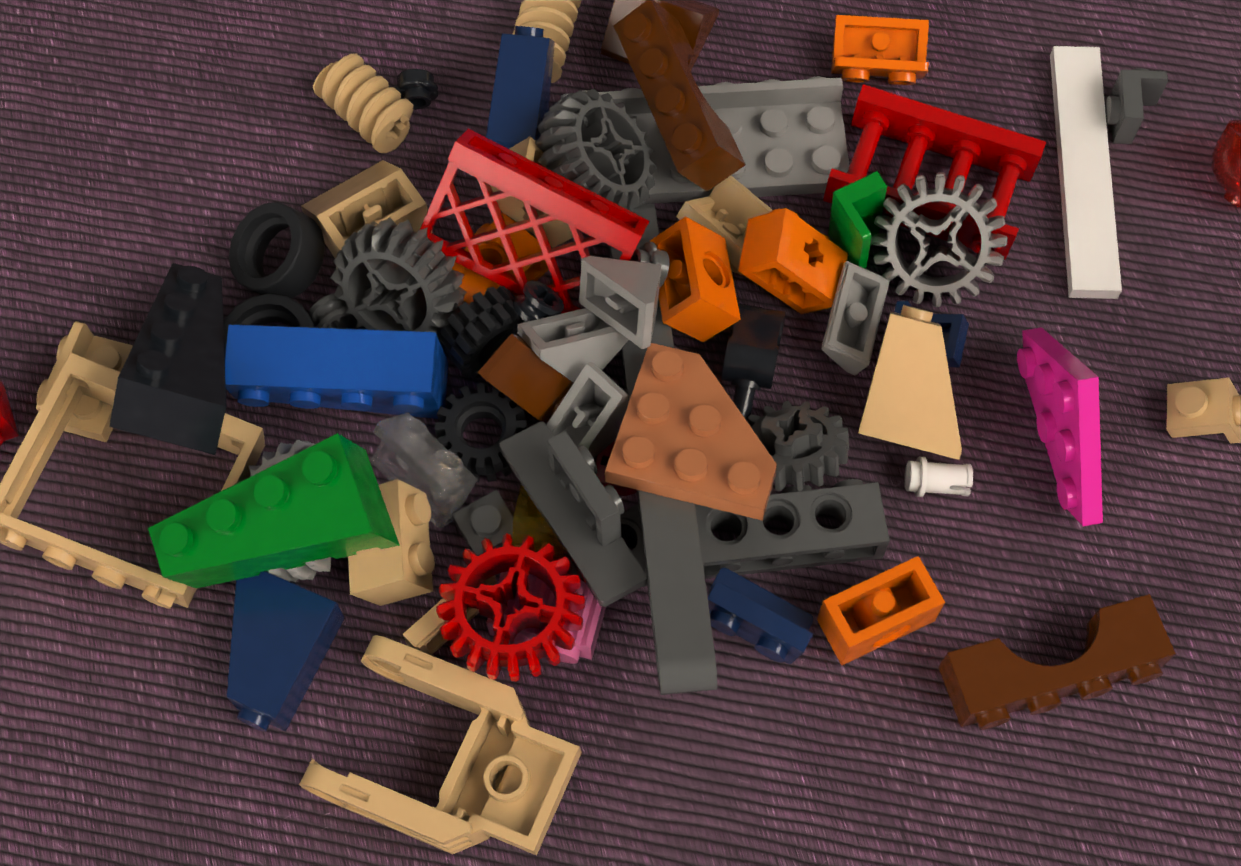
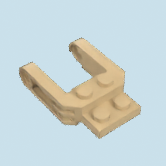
M378 635L373 636L361 659V662L367 668L392 681L479 715L472 721L439 791V803L434 808L351 772L348 777L324 768L314 759L311 760L299 785L328 802L450 854H455L490 839L491 836L537 856L582 751L580 747L530 727L514 688L389 638Z

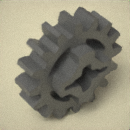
M784 401L781 410L775 411L772 407L765 406L763 417L756 415L748 416V424L777 464L774 479L775 490L781 491L786 484L794 485L797 491H803L804 482L811 481L817 486H822L824 474L837 477L839 475V464H847L848 428L843 427L840 415L829 417V408L826 406L813 411L810 410V402L808 401L803 402L801 406H792L789 401Z

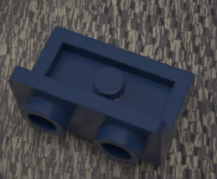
M727 568L720 569L707 593L711 626L730 636L737 635L755 645V649L760 654L773 661L792 664L804 653L813 633L809 632L814 620L813 616Z

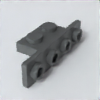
M539 422L500 442L502 455L600 606L606 607L647 584L645 571L621 537L620 515L625 512L623 503L612 485L609 484L605 487L596 476L597 467L595 461L584 445L577 447L566 430L553 436L544 422Z

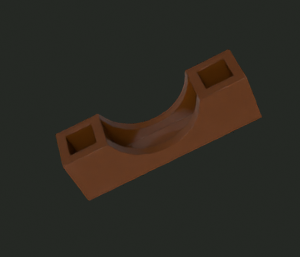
M646 0L614 24L613 27L678 173L705 191H709L746 164L729 127L708 104L691 74L688 60L695 56L679 20L654 0Z
M1148 594L1100 608L1087 623L1086 644L1082 655L1072 662L1055 666L1031 663L1014 654L999 638L948 652L938 668L960 726L965 727L977 723L980 730H985L1011 720L1009 713L1028 708L1031 715H1036L1059 707L1062 704L1060 698L1079 693L1081 700H1087L1111 691L1113 689L1111 683L1129 678L1132 685H1138L1156 679L1163 675L1161 668L1176 653L1151 595Z

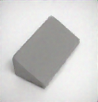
M846 261L843 263L821 350L846 372L856 375L869 366L890 280H885L881 275Z

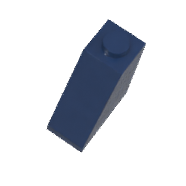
M515 26V35L502 33L486 138L508 149L528 137H532L537 141L541 136L537 126L543 121L544 114L549 111L555 42L550 38H544V29Z
M265 571L260 572L258 576L236 580L227 698L240 711L237 715L240 721L263 732L267 731L269 725L286 732L345 619L337 602Z

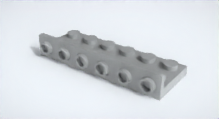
M817 76L807 80L779 81L769 79L758 83L733 84L721 82L715 85L698 86L714 112L729 127L746 164L731 176L755 196L825 193L832 168L847 173L850 165L841 108L843 92L841 78ZM626 88L621 91L598 92L600 95L609 93L614 104L623 102L629 117L637 116L636 125L641 132L647 133L644 137L646 145L654 150L649 159L657 167V170L651 175L654 178L655 186L649 190L650 198L645 200L643 204L684 202L708 197L714 187L709 191H705L678 173L641 89ZM568 94L561 95V99L567 96Z

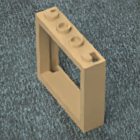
M70 352L0 483V543L22 551L25 545L44 552L42 557L46 561L67 570H72L75 564L94 571L92 577L95 580L115 589H122L124 583L143 590L142 597L155 605L171 609L172 604L176 603L188 608L197 590L196 588L164 578L162 575L17 519L82 395L98 399L112 406L114 403L120 372ZM226 413L217 447L234 453L238 457L221 491L251 476L249 465L256 466L265 447L263 428Z

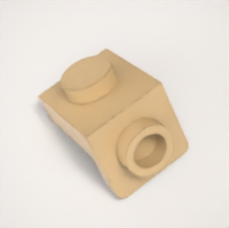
M1230 378L1167 384V431L1170 436L1177 438L1224 433L1230 444L1241 443V395L1238 394Z

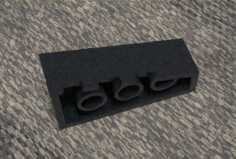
M172 263L118 376L109 427L215 455L226 411L222 277L207 273L199 267Z

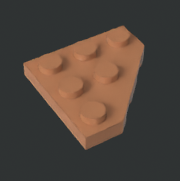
M651 343L650 347L647 348L605 470V482L763 521L776 476V462L700 354Z

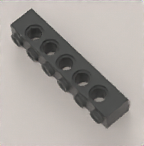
M848 479L834 484L832 488L812 490V487L804 485L803 491H797L794 486L786 488L781 494L770 495L763 521L695 504L705 579L716 578L721 568H727L738 575L881 559L890 542L878 482L863 484L862 480ZM637 504L620 515L621 537L629 539L635 544V548L631 552L646 573L639 507ZM823 514L832 515L838 519L841 526L836 529H826L817 522L816 517ZM772 520H778L785 523L789 527L790 532L784 535H774L766 530L764 524ZM727 526L734 529L739 536L733 541L726 542L717 539L712 531L718 527ZM571 561L572 574L579 575L580 580L585 582Z

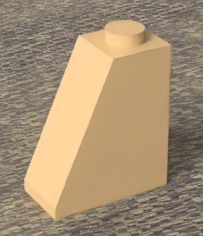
M903 305L901 314L890 311L858 434L959 460L962 447L942 326L939 323L931 322L933 312Z

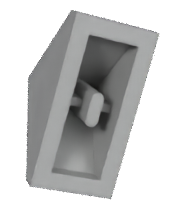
M594 256L582 258L579 303L641 349L650 347L658 309L662 264Z
M587 308L517 324V333L535 354L572 382H575L586 363L593 362L598 368L603 370L629 340Z
M593 362L586 363L550 418L547 427L553 436L566 430L577 447L584 445L592 457L595 458L617 438L629 403V395Z

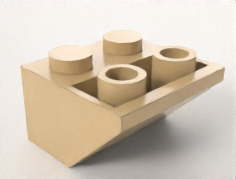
M384 160L301 205L304 214L314 219L322 230L324 243L335 259L337 253L345 245L344 242L354 232L357 233L364 225L370 224L372 221L379 224L388 218H391L398 225L400 222L409 219L413 231L417 232L420 230L428 211L426 202L403 170Z

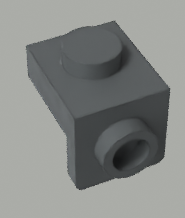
M1145 68L1120 71L1105 103L1106 123L1111 125L1113 144H1132L1144 119L1143 106L1156 105L1168 83L1166 71H1150Z

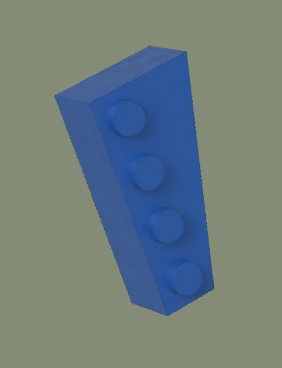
M229 325L225 353V382L228 392L237 399L238 403L246 406L264 407L268 406L269 402L290 404L291 406L304 409L323 407L438 419L437 412L440 406L445 408L449 362L436 332Z

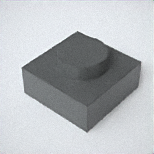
M497 490L452 514L453 521L470 550L474 551L477 556L483 554L481 541L484 538L490 539L493 549L503 547L502 538L506 533L512 536L513 543L523 538L522 530Z

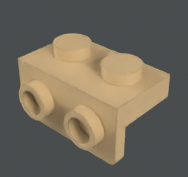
M729 176L716 185L708 197L685 201L676 217L681 220L686 216L724 237L731 270L743 275L738 269L748 219L770 213L772 209L734 177Z

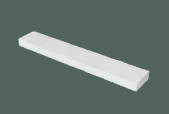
M1053 46L1050 54L1068 296L1069 298L1118 299L1122 292L1100 47Z

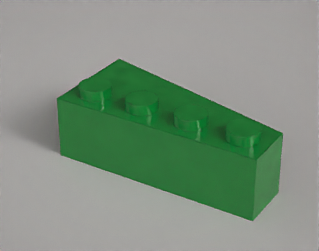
M338 433L148 528L162 577L196 589L258 576L260 572L277 568L287 570L306 565L305 562L329 557L338 559L357 555V551L376 547L386 549L400 546L366 450Z

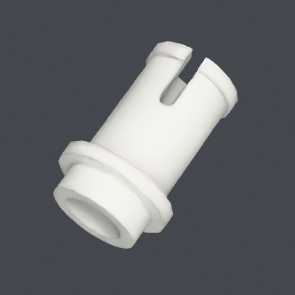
M918 457L916 461L907 462L905 489L906 491L914 492L916 497H923L925 492L956 494L967 497L971 493L970 488H966V486L972 487L973 469L971 464L927 462L926 457Z

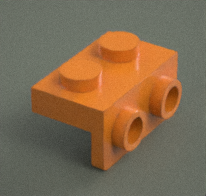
M836 15L831 74H842V81L864 83L869 82L870 76L888 77L889 84L915 85L916 79H923L928 73L929 62H926L929 20Z

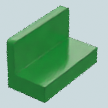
M878 171L834 191L832 198L828 237L833 243L848 253V262L864 269L867 267L872 235L879 233L880 228L874 224L877 215H882L883 203L887 191V185Z

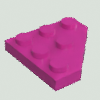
M1042 327L1023 330V348L1018 349L1017 352L1018 368L1021 376L1025 378L1037 417L1038 434L1041 441L1045 443L1057 482L1059 503L1082 526L1103 523L1099 377Z

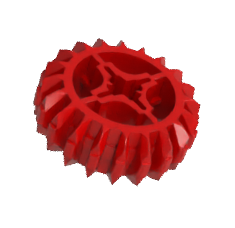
M506 533L502 538L503 547L493 549L490 539L484 538L481 541L483 554L479 556L474 551L465 548L462 555L467 565L466 568L450 564L448 574L455 583L440 584V596L447 601L437 605L436 612L438 618L447 621L440 627L443 639H455L450 646V650L455 658L469 653L466 664L468 669L473 672L478 670L487 661V675L489 679L493 680L499 676L501 667H508L510 680L516 682L520 678L519 667L529 665L530 673L534 677L541 675L539 660L543 657L549 664L557 666L561 660L555 646L568 650L573 649L575 639L568 631L582 630L583 618L574 612L585 608V597L574 593L581 587V580L579 575H566L570 569V561L567 557L553 560L554 547L549 543L542 546L537 552H534V538L529 534L522 540L521 547H514L512 536ZM508 572L506 578L498 584H482L485 580L496 574ZM529 574L536 576L550 588L556 598V607L543 604V598L536 597L528 592ZM518 591L521 610L518 611L514 607L515 614H508L505 622L501 604L504 603L508 607L507 601L514 600ZM468 607L479 609L480 615L494 621V637L492 642L480 636L469 625L467 621ZM543 625H546L544 630L532 639L513 644L515 637L522 630L528 628L541 630Z

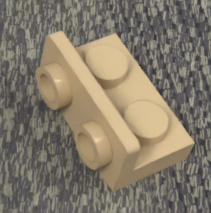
M75 321L69 335L64 336L58 345L57 361L49 378L45 379L38 389L36 398L37 411L39 412L70 352L121 372L133 345L94 336L85 323ZM83 394L64 431L107 443L113 430L112 427H109L113 406Z

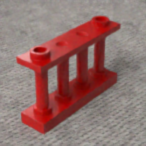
M863 84L851 126L863 129L847 173L831 169L823 201L832 204L834 191L866 177L880 136L883 135L908 143L893 188L887 186L885 200L887 197H890L900 204L904 202L899 196L897 189L904 183L912 191L926 150H930L953 158L945 182V188L953 189L958 175L964 176L966 183L972 164L998 172L999 175L991 197L996 200L997 206L986 216L987 218L1004 216L1005 219L1017 179L1031 181L1042 157L1046 141ZM942 201L929 202L916 207L912 211L917 215L922 214L929 219L938 220L945 217L956 205ZM883 207L882 215L893 217V214ZM968 214L958 230L957 236L963 245L978 254L981 247V234L977 223ZM954 221L951 222L945 231L942 230L938 235L931 232H926V234L947 241L948 235H950V226ZM901 222L900 225H899V226L908 228V227H907L906 225H904L902 222ZM1005 224L1001 228L991 231L992 234L1007 236L1006 246L991 248V250L1004 256V260H1006L1019 228Z

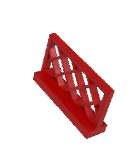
M468 128L453 145L447 159L449 163L420 230L427 228V237L433 243L442 241L444 239L431 233L438 218L455 214L464 239L451 243L444 240L441 250L444 255L457 256L456 263L519 295L524 294L523 288L528 282L522 266L545 260L554 284L548 285V287L558 292L565 306L562 313H567L580 309L572 304L567 289L580 286V276L564 281L555 257L578 250L582 259L590 256L587 247L605 243L622 252L619 260L630 261L650 221ZM459 169L477 178L484 196L465 202L460 201L453 183ZM491 186L499 189L500 191L493 192ZM448 196L451 206L442 208ZM513 196L523 201L529 219L506 225L497 200ZM487 204L496 229L474 235L464 210ZM537 209L546 214L538 215ZM558 219L569 225L575 241L551 248L542 224ZM533 227L542 251L519 258L510 233ZM582 232L590 235L591 237L584 239ZM500 237L509 261L493 265L483 259L477 243ZM468 246V249H469L470 252H468V251H466V250H464V249H462V248ZM513 269V272H514L515 275H513V274H511V273H509V272H507V271Z

